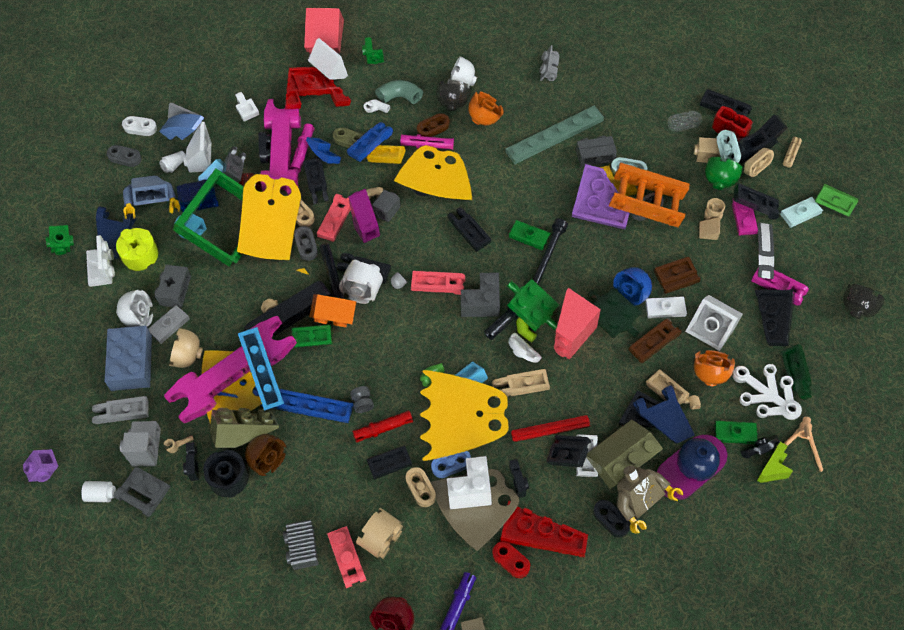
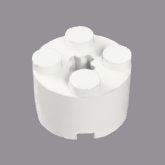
M352 260L339 284L340 291L343 294L346 292L349 295V299L357 303L367 304L370 300L373 302L383 281V277L379 272L380 268L375 264L369 265L358 260Z

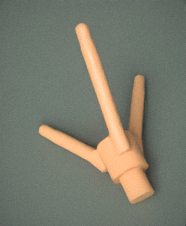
M804 417L799 428L784 444L788 446L796 437L808 439L819 471H823L811 432V418Z

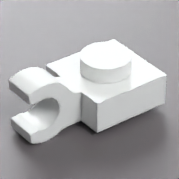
M242 92L235 94L238 102L236 109L244 122L259 115V111L252 99L246 100Z

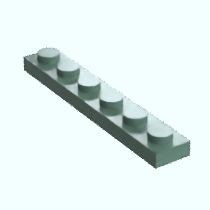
M594 105L506 148V154L514 164H517L604 121V116Z

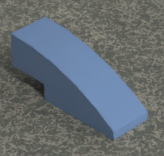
M178 114L169 118L159 132L169 140H172L175 136L183 140L196 130L204 117L195 114Z

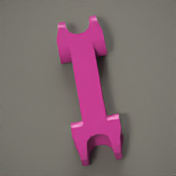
M268 99L264 110V127L266 130L272 129L270 170L261 171V174L269 175L274 180L281 177L290 179L298 186V170L290 169L292 128L301 127L299 109H278L275 107L274 99ZM260 181L263 192L266 190V184ZM284 185L280 188L281 190H285L288 193V195L291 194V188L289 186Z
M278 316L252 327H258L271 366L282 360L297 344L293 336L286 337L280 341L272 339L273 333L282 324ZM243 347L238 348L199 377L195 372L184 375L167 391L164 397L169 403L183 397L188 398V406L179 415V419L184 424L204 416L217 404L213 397L251 371Z

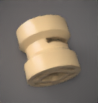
M718 198L710 199L704 212L705 219L720 218L721 220L725 210V203Z

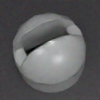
M398 272L391 278V284L396 289H400L407 284L406 280Z

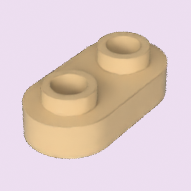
M768 148L759 150L745 162L744 173L751 177L758 175L772 162L774 152Z
M300 200L296 223L301 227H309L315 221L314 213Z
M421 468L410 469L406 473V483L415 501L421 507L433 505L436 500V493L426 473ZM415 477H418L420 479V481L417 483L413 482L412 480ZM428 495L429 499L423 500L422 496Z

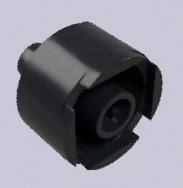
M232 450L215 452L204 463L205 480L215 494L221 497L232 498L246 487L249 480V472L242 457L237 452Z

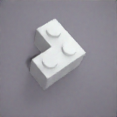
M486 456L466 458L467 476L447 478L450 509L492 505Z

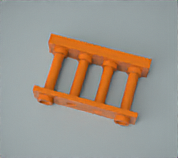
M620 162L614 175V179L620 181L619 192H614L609 202V207L679 228L685 218L684 213L678 212L679 201L684 199L690 184ZM627 184L638 186L636 199L625 196ZM645 189L655 192L653 204L643 201ZM662 194L673 197L671 209L661 207Z

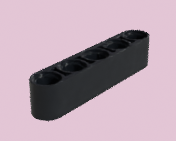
M317 281L249 322L244 327V331L251 329L258 323L278 316L282 324L273 333L272 337L310 314L313 294L333 297V295L322 281Z

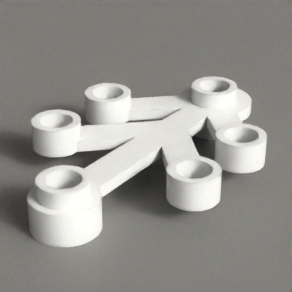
M767 364L763 370L768 387L752 377L746 367L738 366L734 369L733 379L736 382H746L761 393L760 395H751L748 392L743 393L740 397V403L743 406L774 402L779 406L769 408L763 404L759 405L756 410L758 417L766 418L767 416L783 415L786 419L795 420L801 415L802 408L793 399L791 388L793 379L790 376H784L780 381V386L784 389L785 400L778 395L775 380L777 369L773 364ZM766 369H772L773 373H768ZM738 371H743L745 375H740ZM783 381H789L790 385H785ZM743 397H748L750 401H744ZM788 407H793L795 411H789ZM764 409L766 414L760 413L759 410Z

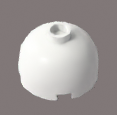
M459 56L451 72V81L448 80L446 88L455 92H463L469 86H474L477 79L474 76V65L467 59Z
M134 290L125 293L119 299L116 313L120 321L128 327L149 326L153 318V314L149 316V311L153 305L145 291Z

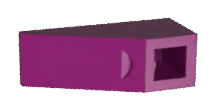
M366 189L354 192L348 196L353 224L363 243H366L380 236L379 226Z

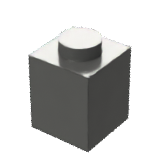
M384 190L372 205L375 216L389 223L400 208V198L395 193Z

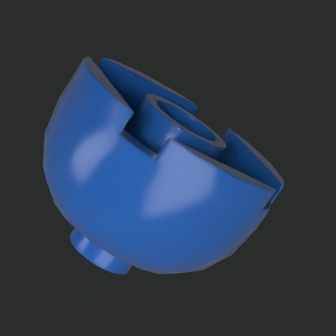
M626 268L616 274L614 278V289L617 288L620 293L617 296L629 306L643 303L651 294V279L640 268Z

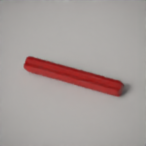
M585 415L511 431V437L513 442L586 428L590 426V420Z

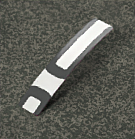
M757 223L759 242L758 277L774 279L772 224Z

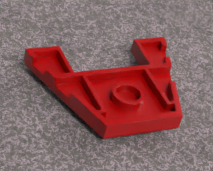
M316 67L289 68L285 110L301 109L302 103L299 96L330 94L335 107L349 106L351 99L345 97L343 90L333 83V79L327 78Z

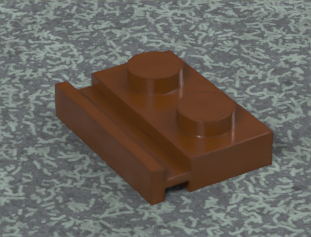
M690 257L654 269V273L665 294L699 283L701 280Z

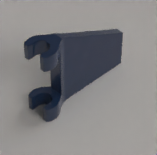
M99 206L96 212L98 236L101 235L104 241H107L109 249L113 251L114 259H118L119 254L116 250L117 240L123 230L131 229L136 218L133 219V214L129 213L126 215L127 219L123 218V222L107 219L109 212H106L105 207Z
M672 385L661 390L666 399L662 403L648 409L643 398L633 403L634 408L641 417L675 444L695 436L676 398Z

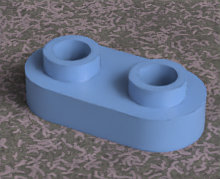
M468 451L434 459L431 464L432 472L436 477L445 478L467 469L466 458H471V455ZM459 458H463L465 460L463 463L457 462ZM439 466H445V467H446L445 470H443V471H440V470L438 469Z

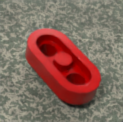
M499 542L494 546L493 558L515 578H524L528 575L530 562L524 555L507 542ZM505 549L507 554L502 555L499 551ZM522 563L524 567L518 569L515 565Z

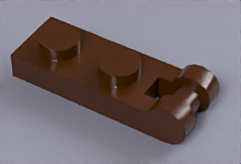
M666 318L629 347V351L641 363H644L669 342L676 339L682 331L678 327L675 328L672 325V321Z

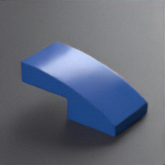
M307 137L306 141L309 147L320 159L326 163H340L341 157L329 151L330 143L320 138Z

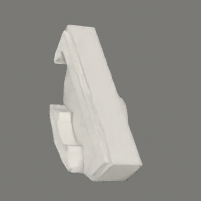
M513 333L510 336L508 343L516 356L534 363L540 361L542 357L517 333Z

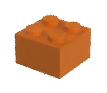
M313 294L310 317L314 318V322L327 324L329 320L333 321L335 326L347 327V324L353 323L356 301Z

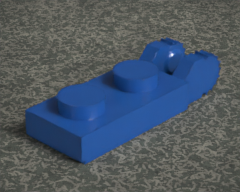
M379 122L347 149L348 155L361 162L378 145L392 135L393 129Z

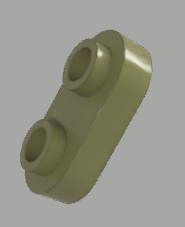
M338 128L333 132V139L336 144L350 148L357 141L356 139H360L364 134L347 128Z

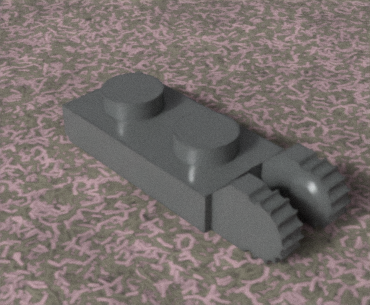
M232 146L225 158L222 173L239 183L242 177L246 154L242 152L239 156H236L237 147Z

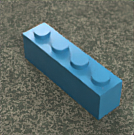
M258 327L238 333L264 411L284 404Z

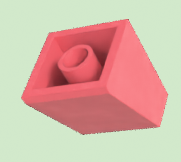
M306 8L304 48L309 54H311L318 38L336 53H340L344 18L340 9Z
M570 288L567 289L554 344L556 353L561 357H567L569 360L597 328L600 315L598 307Z

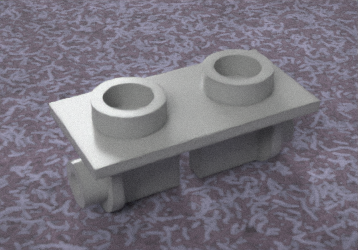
M553 45L542 54L541 60H543V64L539 71L541 73L540 81L544 77L548 78L549 81H554L557 78V66L560 55L557 51H552Z

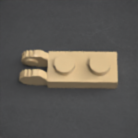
M546 369L507 375V377L492 381L493 387H502L508 384L509 388L500 390L507 397L550 390Z

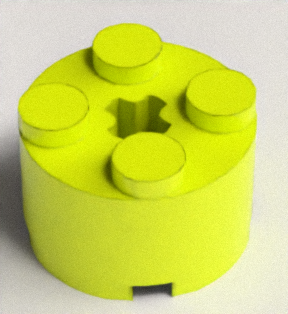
M141 228L125 229L121 232L116 243V250L122 262L131 270H145L149 265L154 264L158 258V248L148 230Z

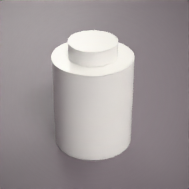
M85 481L82 486V500L84 502H110L114 498L116 488L112 485V482Z

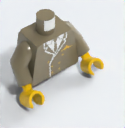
M632 465L627 466L623 471L625 477L617 484V508L627 522H631V532L638 534L640 531L637 529V524L642 530H645L647 526L644 521H637L636 519L665 495L664 490L668 492V498L674 501H678L673 495L674 491L679 495H683V491L679 488H672L670 486L671 483L658 472L650 469L644 470L640 467L635 468Z

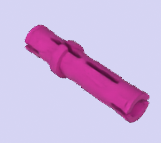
M304 124L302 134L298 137V146L290 169H297L298 173L301 172L309 147L306 139L307 137H312L315 127L311 124Z
M401 134L400 145L416 146V148L427 145L453 150L454 138L424 137L421 134H417V136Z

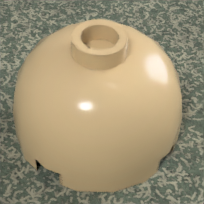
M179 328L177 332L178 339L174 341L169 366L185 368L194 364L196 358H201L203 348L199 347L200 340L195 333Z

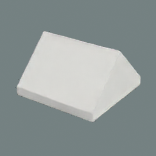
M318 38L308 61L330 80L345 79L348 74L342 57Z

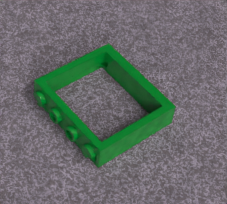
M215 168L176 221L173 231L230 267L233 262L236 264L242 256L241 253L237 252L238 245L232 254L229 255L185 226L215 184H218L243 201L244 187Z

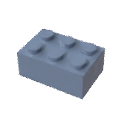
M146 325L107 329L105 383L111 391L150 387L152 335Z

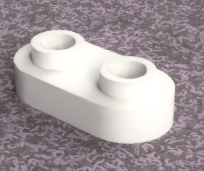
M129 116L122 122L124 131L129 134L151 136L157 131L155 121L149 118Z

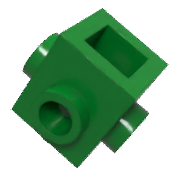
M68 225L49 226L46 246L51 247V253L64 255L70 252V246H74L73 235H69Z

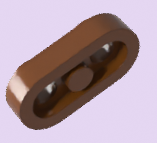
M437 114L421 121L417 125V134H421L424 137H433L446 131L450 126L449 117L445 114Z

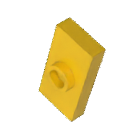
M378 145L367 156L368 162L401 164L406 150L404 146Z

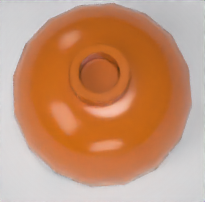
M480 91L479 94L475 92L472 96L468 110L475 124L489 126L501 118L504 113L503 107L501 105L498 107L495 104L497 101L495 98Z
M706 350L705 354L701 355L700 352L695 354V374L706 385L716 386L717 384H722L732 376L735 359L732 358L731 361L728 359L727 354L712 350Z

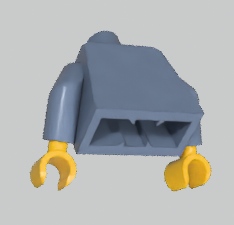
M158 176L131 179V184L123 190L124 206H126L123 210L125 219H127L126 215L129 213L133 214V219H135V209L132 205L170 201L169 212L173 213V207L177 208L178 212H180L181 203L175 200L176 195L171 183L163 181Z

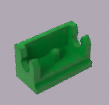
M331 325L291 328L292 336L297 342L293 348L333 344Z

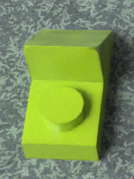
M779 443L760 474L758 482L763 483L790 477L793 470L782 464L788 455L784 453L787 448L786 444Z

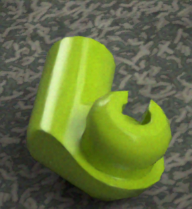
M518 317L516 321L518 334L532 343L537 335L529 330L528 325Z

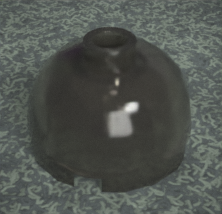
M449 80V84H444V81H440L437 83L436 97L439 103L446 107L447 110L456 111L458 108L465 106L469 101L471 87L467 88L468 84L455 80Z
M848 284L843 296V303L846 309L850 311L849 315L861 319V317L868 318L876 315L881 310L885 298L880 294L876 297L872 294L873 290L858 284H852V286Z

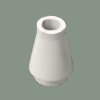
M181 150L162 157V160L159 161L162 170L165 173H172L184 162L183 157L186 154Z

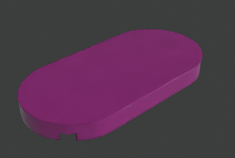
M711 435L696 436L693 439H706L712 442L718 449L720 464L716 473L712 476L714 477L726 464L727 450L724 444L716 437ZM679 449L659 466L657 472L671 483L670 486L672 488H679L683 491V495H679L676 491L673 494L676 499L682 500L691 496L710 479L697 481V479L687 478L680 471L677 464ZM664 490V492H665V495H664V496L668 498V495H667L668 492H667L666 490Z

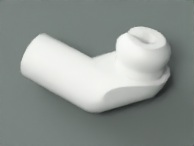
M376 99L366 102L363 106L368 113L378 110L387 113L390 110V105Z

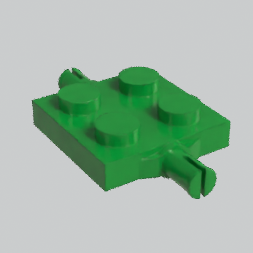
M531 279L521 288L511 280L507 287L515 294L507 306L534 331L545 323L555 330L558 323L551 317L559 304L534 280Z

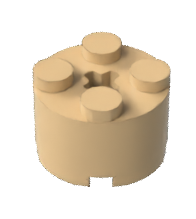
M379 508V513L375 512L362 529V532L365 534L363 538L358 536L356 544L376 558L381 557L384 559L390 550V542L392 540L396 542L402 533V522L382 508Z

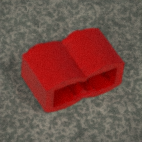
M722 106L715 114L712 128L717 133L729 130L734 132L736 137L745 138L749 136L753 122L748 117L737 114L733 109Z

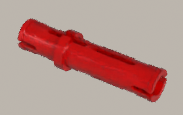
M407 410L379 422H370L369 425L353 430L352 433L356 443L364 439L376 438L383 432L412 423L413 419L410 411Z

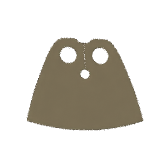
M495 469L488 470L489 476H494L497 479V484L490 487L492 505L450 509L447 478L430 482L435 490L436 501L443 515L453 529L476 551L499 531L513 514L519 503L517 494L514 490L506 487L505 478L501 472ZM465 474V475H460V476H456V477H465V476H467V474ZM501 495H508L511 498V503L507 506H502L498 503V498Z

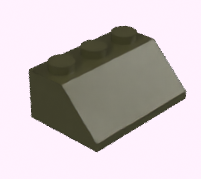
M630 420L588 452L586 458L597 470L606 485L612 488L625 477L623 471L627 466L640 467L663 448L650 431Z

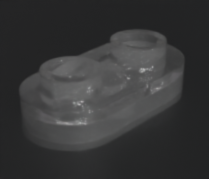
M696 111L671 115L668 118L667 127L673 132L694 129L700 126L702 116Z

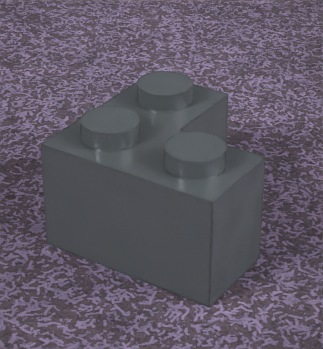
M480 273V289L461 290V317H499V273Z

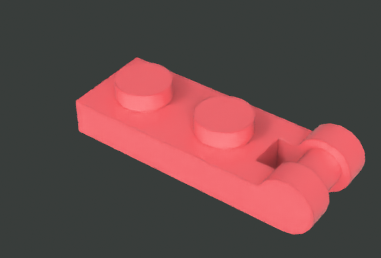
M340 194L334 196L333 203L317 231V237L332 242L335 241L351 210L349 198H344ZM342 204L345 206L344 208H340L339 205Z
M413 271L411 290L461 295V290H464L465 275L462 273Z
M347 526L327 533L346 588L352 587V584L358 581L360 583L367 581ZM356 569L357 573L348 575V571Z

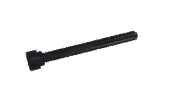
M555 219L552 225V237L533 278L538 285L560 235L567 230L568 223L563 219Z

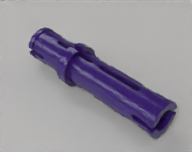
M463 573L459 587L453 593L455 596L440 630H446L447 628L448 630L455 629L464 605L471 597L469 593L477 579L476 576L472 575L467 582L470 573Z

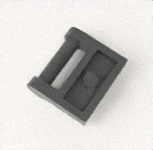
M135 467L124 484L116 490L114 498L119 501L124 500L141 510L145 516L150 517L171 487L151 474ZM132 489L151 501L146 504L128 494V491Z

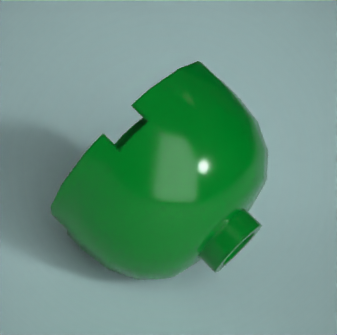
M721 157L708 158L705 177L713 185V188L723 190V188L734 186L739 181L742 174V166L739 163L727 159L726 162L720 161Z

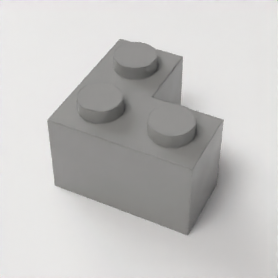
M156 421L132 422L131 429L128 430V433H124L123 440L120 441V451L132 467L157 466L161 428Z

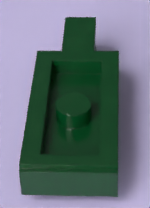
M797 344L781 351L787 376L793 379V390L798 393L799 398L804 400L812 398L809 386H812L811 377L802 345Z

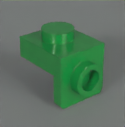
M365 38V45H362L363 55L367 57V64L383 63V50H373L372 38Z

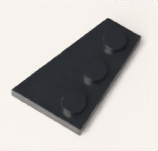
M755 290L767 344L769 346H789L795 298L794 290Z

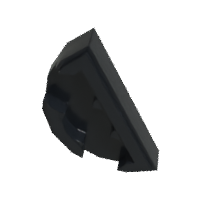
M777 435L770 438L763 437L756 440L755 445L740 452L743 458H751V456L757 453L761 455L774 449L780 441Z

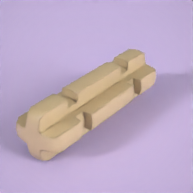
M792 138L782 163L783 166L792 167L802 142L801 138Z

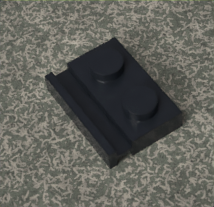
M555 435L556 441L552 443L546 462L556 466L583 468L589 450L587 447L592 440L582 436Z

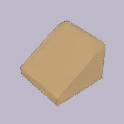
M720 218L700 221L699 238L718 240Z

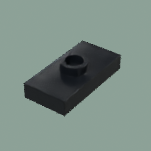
M405 445L367 459L374 480L412 466Z

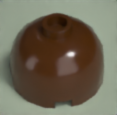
M271 434L256 436L249 442L246 448L245 459L248 466L261 476H267L265 473H268L270 470L273 473L285 459L286 454L283 451L284 447L286 448V444L283 440Z

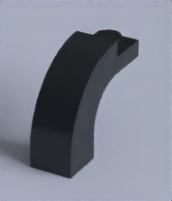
M774 114L754 134L745 138L736 137L741 153V159L738 163L746 162L762 148L771 149L778 142L777 138L788 128L778 115Z

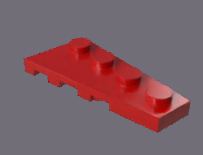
M517 507L503 525L501 542L585 558L588 534L564 524L559 525L552 522V519L546 516L541 517L532 513V510Z

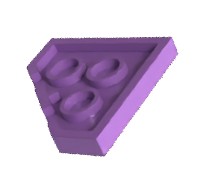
M585 164L572 217L626 229L629 212L609 207V202L614 192L618 193L613 183L610 182L603 168Z

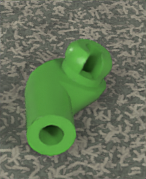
M442 363L425 369L440 373L444 372ZM422 373L420 376L422 385L424 387L430 386L432 383L431 379Z

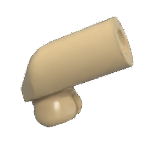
M383 188L367 189L369 200L373 196L378 198L383 192Z

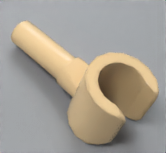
M696 395L688 397L683 402L684 404H689L691 410L700 409L701 407L700 399Z
M189 436L176 442L172 439H167L164 445L170 446L173 444L167 451L175 453L179 446L193 441L194 438Z

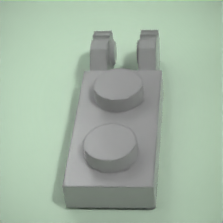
M147 396L106 401V403L93 405L92 412H106V414L94 416L92 423L102 424L149 417Z

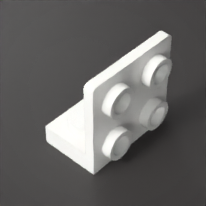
M101 235L96 236L97 249L86 251L88 285L90 287L112 284V277H115L114 267L111 264V260H114V254L112 249H109L107 241H104Z

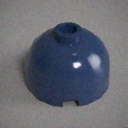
M695 438L689 440L681 447L678 453L677 464L680 471L687 478L704 481L710 479L716 473L720 464V454L712 442L706 439Z

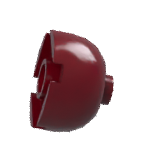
M402 597L383 598L378 601L369 616L370 622L376 630L379 627L383 630H412L415 622L413 609Z

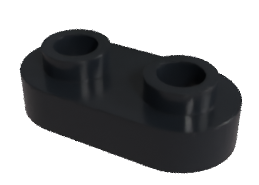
M259 132L261 164L269 163L271 149H268V145H271V137L266 132Z
M598 501L593 510L595 519L614 537L621 538L626 536L630 529V522H627L622 513L610 501ZM606 510L608 514L602 515L600 511ZM619 524L623 529L617 530L615 525Z

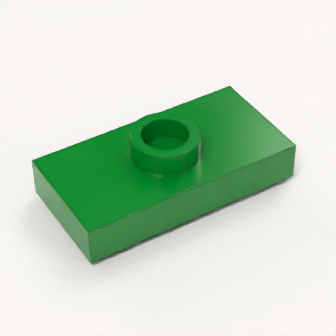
M516 220L509 233V238L540 250L544 249L550 237L549 232Z
M715 421L714 423L715 437L722 443L755 444V441L758 440L757 423Z

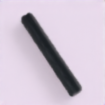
M328 243L321 244L320 250L333 297L345 299L344 294L339 288L340 280L330 245Z

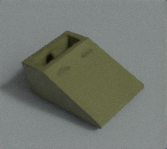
M218 408V410H212L210 434L215 448H236L250 442L256 436L267 434L279 428L273 412L268 409L265 411L263 408L258 409V411H250L247 408H239L238 410Z

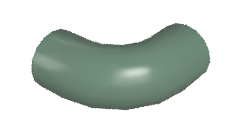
M404 80L389 81L375 90L377 98L383 103H387L397 97H402L410 103L416 104L423 96L422 89Z

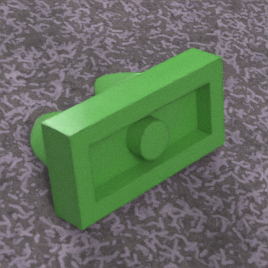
M823 184L815 198V202L849 217L858 203V198Z

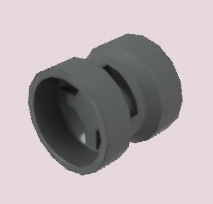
M357 387L350 392L351 399L355 402L353 406L356 413H364L374 408L373 400L369 397L371 394L368 387Z

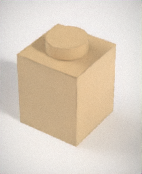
M699 137L698 144L694 145L693 155H697L696 162L707 163L708 158L720 157L716 138Z

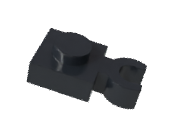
M194 442L186 443L187 455L186 463H183L184 474L191 481L199 480L197 446H195Z
M510 460L509 468L513 477L516 494L519 498L526 497V490L529 489L528 480L522 476L518 460Z

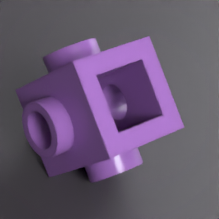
M52 449L32 451L23 464V470L29 482L47 481L58 468Z

